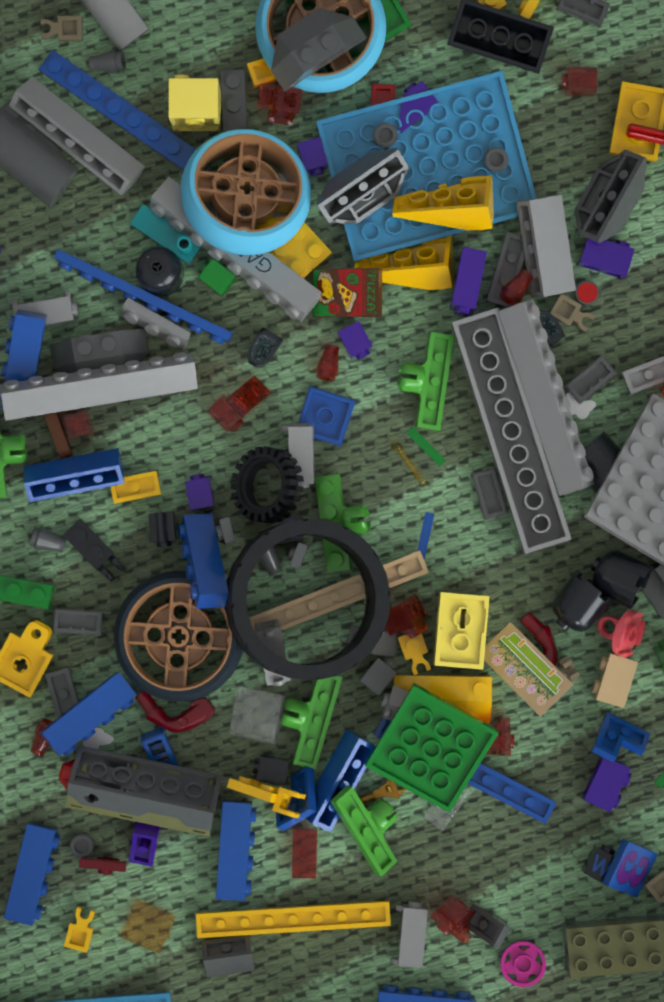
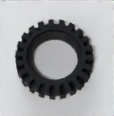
M267 446L255 447V450L247 452L248 456L243 455L240 458L244 464H236L235 468L239 470V474H232V478L237 479V483H231V489L237 490V492L231 494L232 499L238 500L234 505L236 508H240L239 513L245 515V518L270 524L283 521L282 517L288 518L291 515L288 510L295 511L297 508L293 501L300 502L301 497L296 495L297 491L303 492L304 488L303 486H298V482L304 481L303 476L297 475V473L302 471L301 466H297L298 461L296 458H292V454L285 452V450ZM272 463L281 474V489L277 499L272 504L262 507L253 495V482L258 470L262 466Z

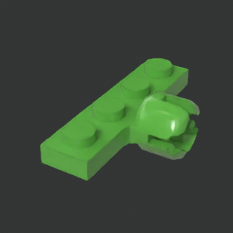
M429 332L424 363L420 365L406 362L399 369L398 374L411 377L410 379H397L398 388L401 391L416 393L419 396L416 428L440 431L454 335Z
M1 429L0 498H6L7 489L4 467L8 464H22L26 461L27 448H25V444L27 442L23 435H4Z
M340 474L314 478L320 520H328L343 525L356 534H365L370 531L371 521L359 522L358 520L360 517L370 516L367 507L364 505L345 506ZM323 539L327 572L353 570L350 556L337 545Z
M338 675L315 680L308 701L287 698L283 703L282 707L285 710L294 712V714L280 712V723L283 726L299 730V738L292 764L302 767L307 766L316 770L342 676Z
M347 785L331 800V803L375 875L382 877L397 862L383 836L385 831L396 822L397 813L394 812L390 815L394 808L386 800L377 799L366 809L354 788Z

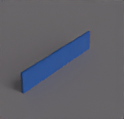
M429 512L425 513L417 550L421 551L424 560L434 519V514Z

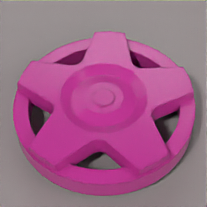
M517 941L510 944L504 950L500 961L501 971L506 980L518 987H529L536 984L543 977L546 969V959L542 950L534 943ZM525 945L529 947L522 950L519 946ZM509 953L510 956H511V959H510L509 961L505 962V958H506L507 954ZM538 953L541 957L542 965L536 961ZM514 973L517 981L510 978L508 974ZM531 974L537 975L533 980L528 981Z

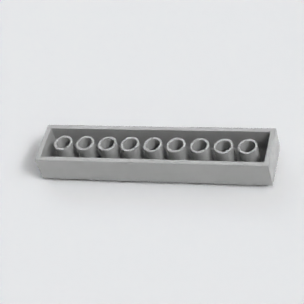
M495 308L451 323V329L522 553L527 554L571 540V535L498 312L499 308Z

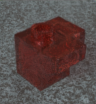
M260 84L257 108L268 110L267 122L292 126L295 115L299 114L303 90L290 88L284 92L281 86Z
M417 594L390 608L385 626L390 636L401 632L407 634L412 639L428 629L423 619L428 614Z
M498 716V721L493 727L499 730V734L486 755L511 756V749H514V734H511L510 718L508 716Z
M451 895L430 916L438 924L437 928L446 935L451 933L461 942L468 943L473 936L469 931L468 925L475 912L457 897Z

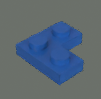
M607 712L603 717L591 752L614 762L622 746L641 756L645 751L650 733Z
M306 766L291 775V790L305 794L306 797L305 800L291 797L288 809L300 813L299 818L289 817L276 812V825L280 830L285 831L316 812L314 769Z

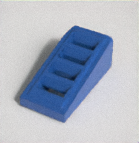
M160 727L141 735V743L149 760L157 762V760L169 756L170 759L161 763L179 766L164 728ZM161 739V741H158V742H156V743L150 745V743ZM165 747V750L156 754L153 753L154 750Z

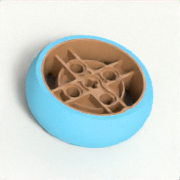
M261 0L256 16L257 44L263 59L270 69L272 68L277 36L273 37V18L282 0ZM292 0L294 4L287 13L285 30L318 8L333 12L346 11L356 22L367 16L369 19L367 43L361 54L354 61L347 51L328 63L332 71L331 73H313L293 87L315 93L333 92L351 86L369 72L381 54L386 37V17L381 0ZM307 1H312L316 5L311 11H306L302 6Z
M235 129L213 136L195 150L182 174L181 200L190 224L209 244L232 254L258 255L281 247L299 231L310 209V180L301 159L285 142L262 131ZM238 155L237 158L225 162L216 172L204 171L212 163L222 158ZM264 161L278 169L288 182L280 181L273 168ZM244 168H249V169H251L253 172H246V171L243 170V169H244ZM217 187H224L227 190L220 191ZM266 193H271L275 197H268ZM203 202L212 203L218 215L230 223L231 226L217 219ZM276 211L289 213L277 224L255 230V226L267 222ZM239 212H246L249 216H242Z

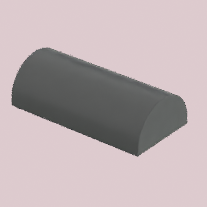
M5 109L0 111V168L50 208L54 207L79 169Z

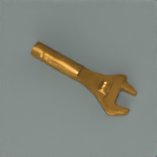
M388 779L378 789L358 797L364 805L382 797L399 799L400 794L404 793L407 789L398 790L396 783Z

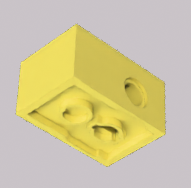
M175 75L174 78H169V120L173 131H221L222 96L218 78H189L188 75Z
M439 592L433 664L435 666L483 670L490 596Z

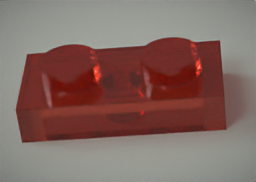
M254 375L226 399V402L243 418L265 400L271 392Z
M293 828L292 878L316 879L317 829Z

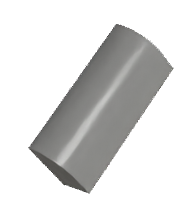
M82 0L118 51L123 50L150 30L129 0Z
M562 195L516 202L531 298L576 291Z

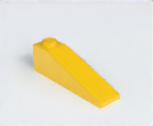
M492 175L466 177L460 179L459 184L447 187L445 183L438 185L439 189L426 192L419 190L394 198L393 217L467 231L486 230L493 227Z
M452 235L411 248L399 249L391 254L385 253L355 261L354 268H382V283L425 290L453 288L455 270Z
M394 676V686L409 691L413 683L485 723L490 724L492 676Z

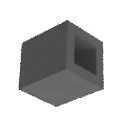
M377 657L362 675L360 681L379 696L397 674L393 670L396 665L386 657L382 660Z

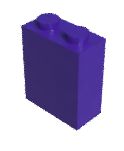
M467 247L462 248L449 308L454 310L455 315L468 317L469 313H474L487 251Z

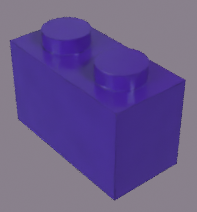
M586 238L578 266L624 279L627 277L635 249L630 248L629 243L621 240H616V243L607 240L597 243Z
M600 756L581 798L611 812L612 808L616 809L620 803L621 795L619 793L622 786L626 787L631 779L632 774L629 773L631 768L616 760L611 762Z

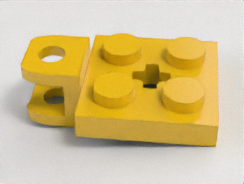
M35 620L27 625L22 636L10 632L0 651L1 683L29 698L33 696L54 654L44 649L52 635V628ZM36 629L41 632L40 637L35 634ZM23 658L26 660L27 669L23 668L21 671H18V665L15 664V661H20Z
M239 776L238 780L229 778L227 788L274 803L272 811L293 818H299L300 813L288 809L291 797L304 800L306 797L305 794L283 787L269 786L256 779Z

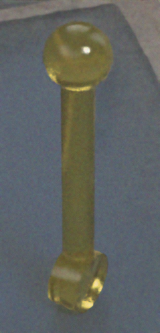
M399 442L393 445L394 451L399 452L423 486L426 481L402 450V444Z

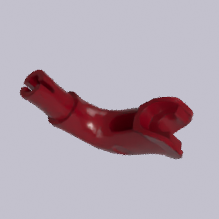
M529 611L520 622L535 636L534 639L540 643L544 649L542 654L556 666L558 651L551 629L548 625L540 622Z
M143 691L135 697L147 715L145 718L148 721L173 733L191 730L205 723L215 713L214 705L206 697L193 701L189 704L190 708L175 717H169L161 706H157L148 693Z

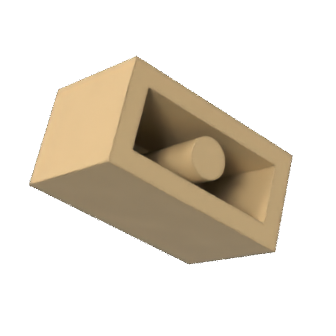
M607 653L606 657L602 656L598 669L602 672L599 680L595 679L591 693L595 694L594 699L624 708L638 662L611 653Z

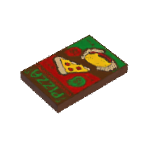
M382 268L313 269V286L321 291L322 294L319 302L313 308L312 317H382Z

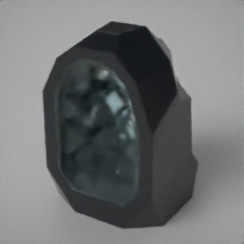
M539 309V318L542 327L547 332V342L549 347L563 339L565 334L552 314Z
M262 327L248 350V363L254 367L268 364L283 343V339Z

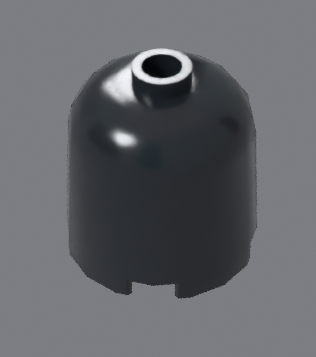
M157 246L147 249L137 259L135 267L138 282L143 290L155 296H170L178 291L183 284L185 274L183 263L168 248Z
M617 550L605 553L602 558L597 557L591 567V570L594 571L593 585L603 594L629 609H632L639 600L636 593L640 586L646 587L653 571L652 566Z
M579 570L573 574L553 601V612L558 617L556 623L566 631L569 628L578 632L588 630L614 602L612 598L608 597L605 599L606 595L593 585V581L590 578L587 580L583 577L582 579L583 573Z

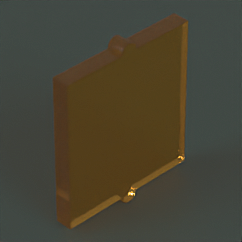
M137 900L131 915L126 918L128 922L121 938L160 954L166 938L170 937L169 931L176 916Z

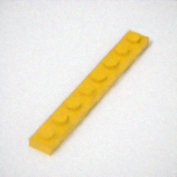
M389 900L196 912L197 938L391 926Z

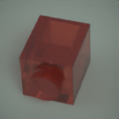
M568 67L566 74H562L561 88L566 89L565 96H594L597 92V67Z
M224 394L207 410L227 433L231 430L236 432L245 423L242 420L245 415Z
M83 410L63 416L69 440L73 441L95 435L89 411Z

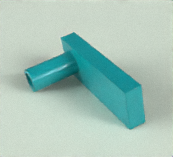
M144 204L130 222L131 226L162 247L173 251L188 265L191 264L202 246L193 244L189 236L182 231H176L165 218L156 216Z

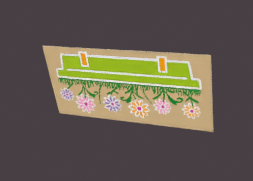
M511 622L485 646L484 661L540 717L574 685Z

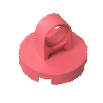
M630 609L621 618L611 615L602 617L599 620L598 631L603 637L612 640L614 654L624 658L634 654L631 650L634 645H640L645 631L646 623L644 620H641V617L644 616L643 613ZM608 620H611L615 625L613 633H609L606 630L605 626Z

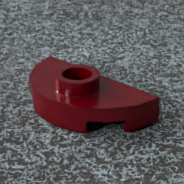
M82 857L79 859V868L98 869L99 874H112L113 871L126 872L127 862L120 861L118 858L97 857V859Z

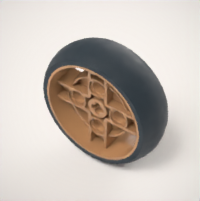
M185 571L160 573L140 583L130 592L121 605L114 627L115 651L125 674L137 687L149 695L174 702L199 699L216 691L234 673L243 653L229 628L225 607H219L224 616L227 628L214 627L208 613L203 608L196 609L189 593L191 581L186 578ZM171 588L170 601L158 606L149 615L146 622H133L139 608L147 599L160 591ZM178 605H183L187 608V616L183 619L175 615L174 611ZM151 628H158L161 631L162 636L159 641H152L150 639L149 631ZM177 629H180L181 633L186 635V638L182 639L181 643L177 642V638H173V633H177ZM200 631L209 633L210 641L208 644L203 645L198 642L197 634ZM132 644L144 645L152 661L165 669L164 682L151 676L140 665L134 654ZM212 650L225 651L222 660L209 675L199 681L188 684V672L202 665L208 659ZM178 653L183 656L184 664L181 667H176L172 664L171 658L173 654Z

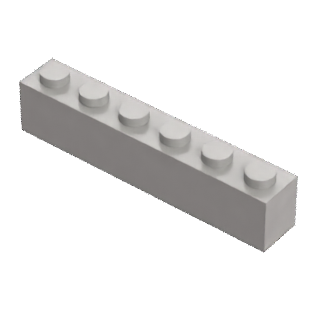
M31 77L15 91L9 107L121 196L138 181L145 166L36 79Z

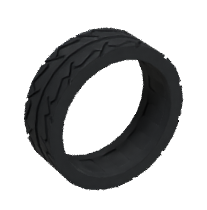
M301 519L278 524L260 533L242 549L234 561L227 579L229 595L225 611L229 628L236 642L252 661L270 672L288 678L319 680L338 676L354 668L357 663L359 664L373 651L382 637L389 617L390 589L386 571L379 557L361 536L343 525L328 520ZM310 535L337 545L350 556L363 579L366 604L360 628L345 648L326 660L312 664H298L275 655L261 642L254 632L248 617L246 596L248 582L254 567L273 545L289 537Z

